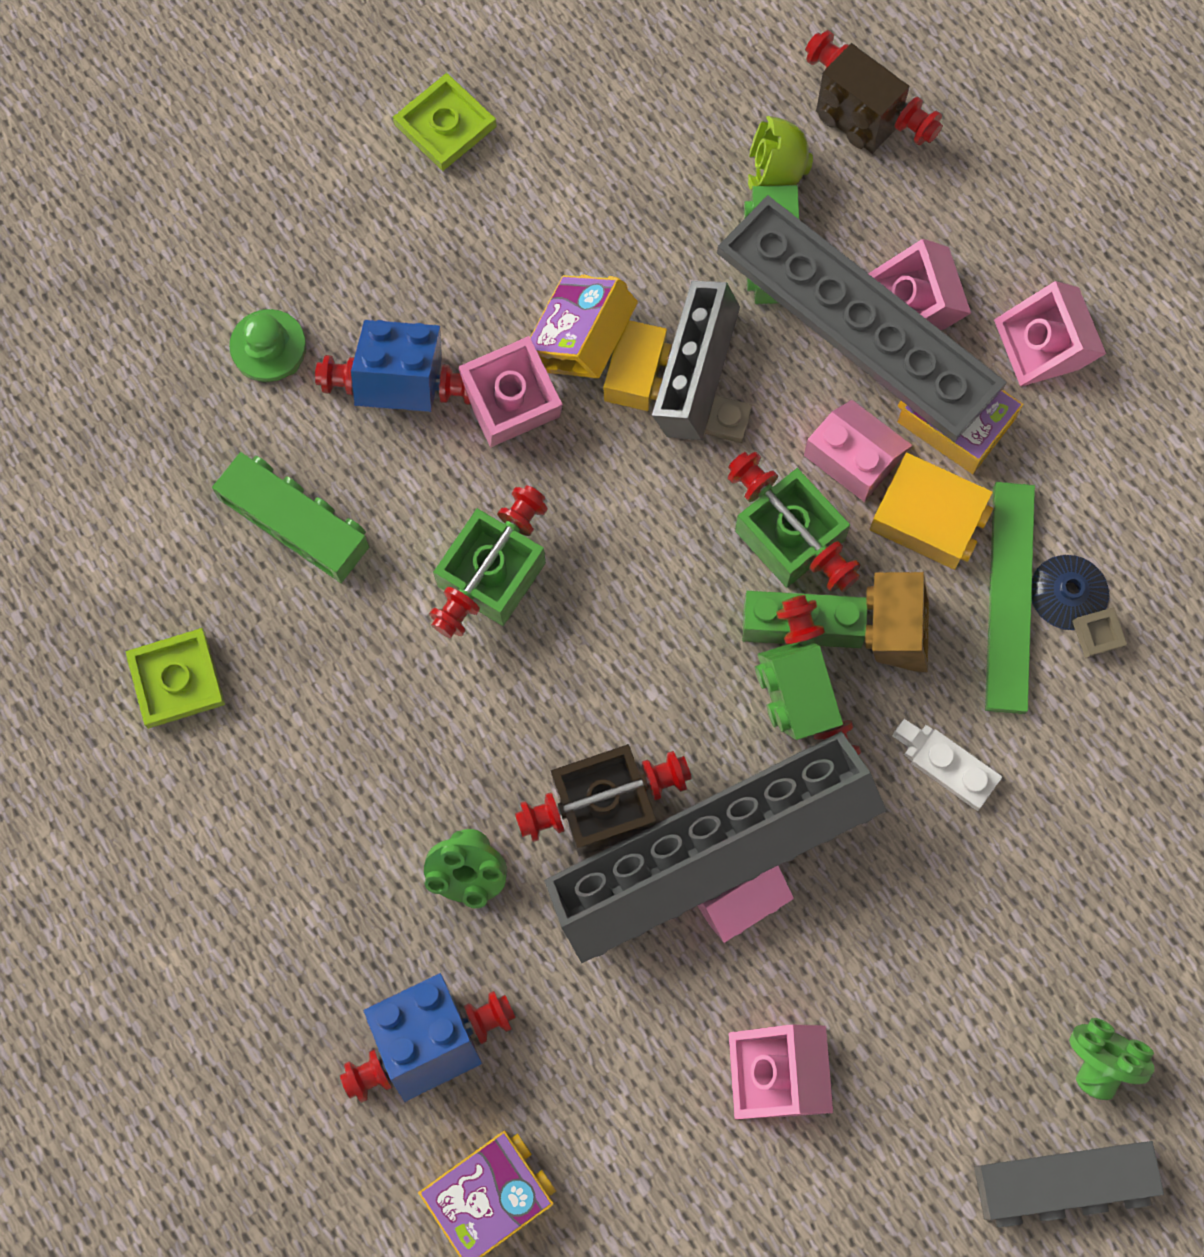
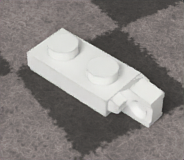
M904 719L892 735L908 747L904 755L912 761V765L977 811L1002 778L1001 775L959 745L927 725L921 730Z

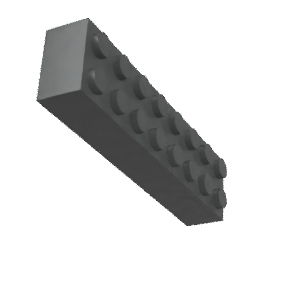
M841 731L545 879L544 882L561 928L582 964L594 957L605 954L608 950L632 938L643 935L646 931L670 919L681 916L684 912L708 900L719 897L722 893L746 881L757 878L760 874L784 862L793 860L798 855L822 843L831 841L836 836L860 824L869 822L887 810L871 772Z

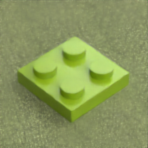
M445 73L393 116L394 125L442 171L447 169L497 127L496 118L448 73Z
M203 628L125 651L142 719L148 729L225 705L207 635Z

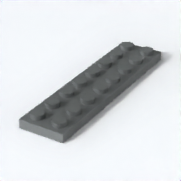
M769 195L717 247V254L954 443L997 397L1007 383Z

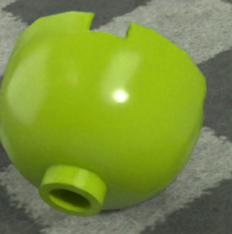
M767 116L768 122L762 121L757 128L749 153V157H755L756 177L748 174V187L751 190L752 186L797 185L803 175L809 174L813 163V154L809 152V145L804 132L790 121Z

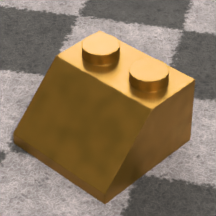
M924 572L874 573V586H867L866 595L867 610H873V625H866V649H872L876 662L915 672H928L929 593Z

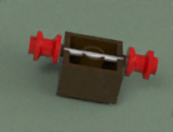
M829 30L822 34L818 32L810 39L805 49L808 53L806 61L811 65L821 62L826 66L822 73L816 108L819 118L825 125L832 128L836 126L847 134V138L853 146L858 149L865 148L872 154L896 129L899 131H903L906 128L912 130L915 133L914 142L917 145H921L925 141L931 143L938 136L943 127V124L940 123L942 114L937 110L931 114L926 113L921 109L923 100L918 96L909 103H906L910 88L908 84L853 43L850 45L845 44L840 48L833 43L834 34Z
M627 744L551 770L552 781L560 803H557L558 808L552 792L545 794L544 804L531 807L526 801L521 802L522 811L515 813L522 837L531 835L532 841L536 842L539 841L540 831L553 827L558 833L565 832L560 818L561 815L562 819L567 821L578 856L617 844L656 824V818L646 791L650 789L656 801L661 799L662 789L675 786L680 792L687 790L685 781L691 780L692 777L684 756L677 758L675 752L671 751L667 753L666 762L654 766L648 759L642 761L644 774L640 775L631 748Z

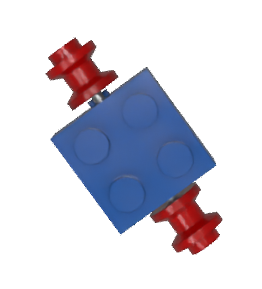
M364 320L355 357H350L346 364H336L332 355H325L323 362H317L315 383L316 385H321L322 392L330 394L334 386L345 387L347 395L354 397V406L431 412L435 391H439L441 403H447L451 396H462L464 403L471 405L460 373H453L450 365L443 364L441 374H439L442 361L441 330L439 325Z
M439 973L364 1009V1014L380 1055L376 1049L369 1051V1061L358 1067L351 1061L344 1063L346 1073L340 1075V1080L346 1094L350 1099L357 1096L358 1100L363 1103L368 1100V1090L380 1085L387 1091L393 1088L394 1085L403 1101L406 1102L481 1065V1059L470 1035L474 1034V1029L480 1043L483 1044L487 1042V1032L496 1027L502 1028L505 1032L512 1030L509 1021L515 1019L516 1016L506 995L498 998L495 991L488 993L487 1004L479 1008H475L470 1003L464 1005L470 1020L469 1022L467 1017H462L442 974Z

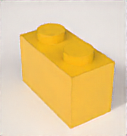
M631 320L628 321L610 361L603 387L605 402L644 411L649 410L651 400H657L663 378L658 377L660 366H667L672 349V344L666 343V328Z

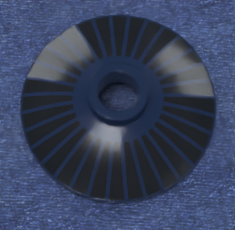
M1059 555L1046 560L1035 571L1032 577L1031 601L1036 612L1047 623L1060 629L1075 630L1072 621L1077 617L1106 610L1109 601V588L1103 573L1092 562L1075 555ZM1074 583L1078 587L1079 593L1072 594L1068 592L1066 584Z

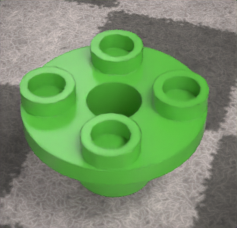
M274 309L259 310L244 317L234 328L229 344L230 354L236 367L244 376L261 382L278 381L293 375L299 369L306 353V338L300 324L291 315Z
M464 829L456 831L450 839L444 840L430 849L424 863V884L431 893L440 894L450 900L462 902L470 908H482L487 904V900L494 898L503 890L507 878V865L500 853L490 846V841L484 833L475 829Z
M1091 1018L1089 1024H1081L1074 1028L1069 1041L1073 1050L1084 1060L1076 1076V1082L1086 1094L1099 1100H1110L1115 1096L1122 1081L1130 1084H1145L1150 1080L1155 1070L1151 1060L1154 1052L1147 1044L1138 1040L1126 1039L1115 1033V1029L1108 1022L1098 1018Z

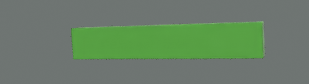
M995 482L993 486L994 509L992 513L985 711L1026 714L1028 712L1035 485Z

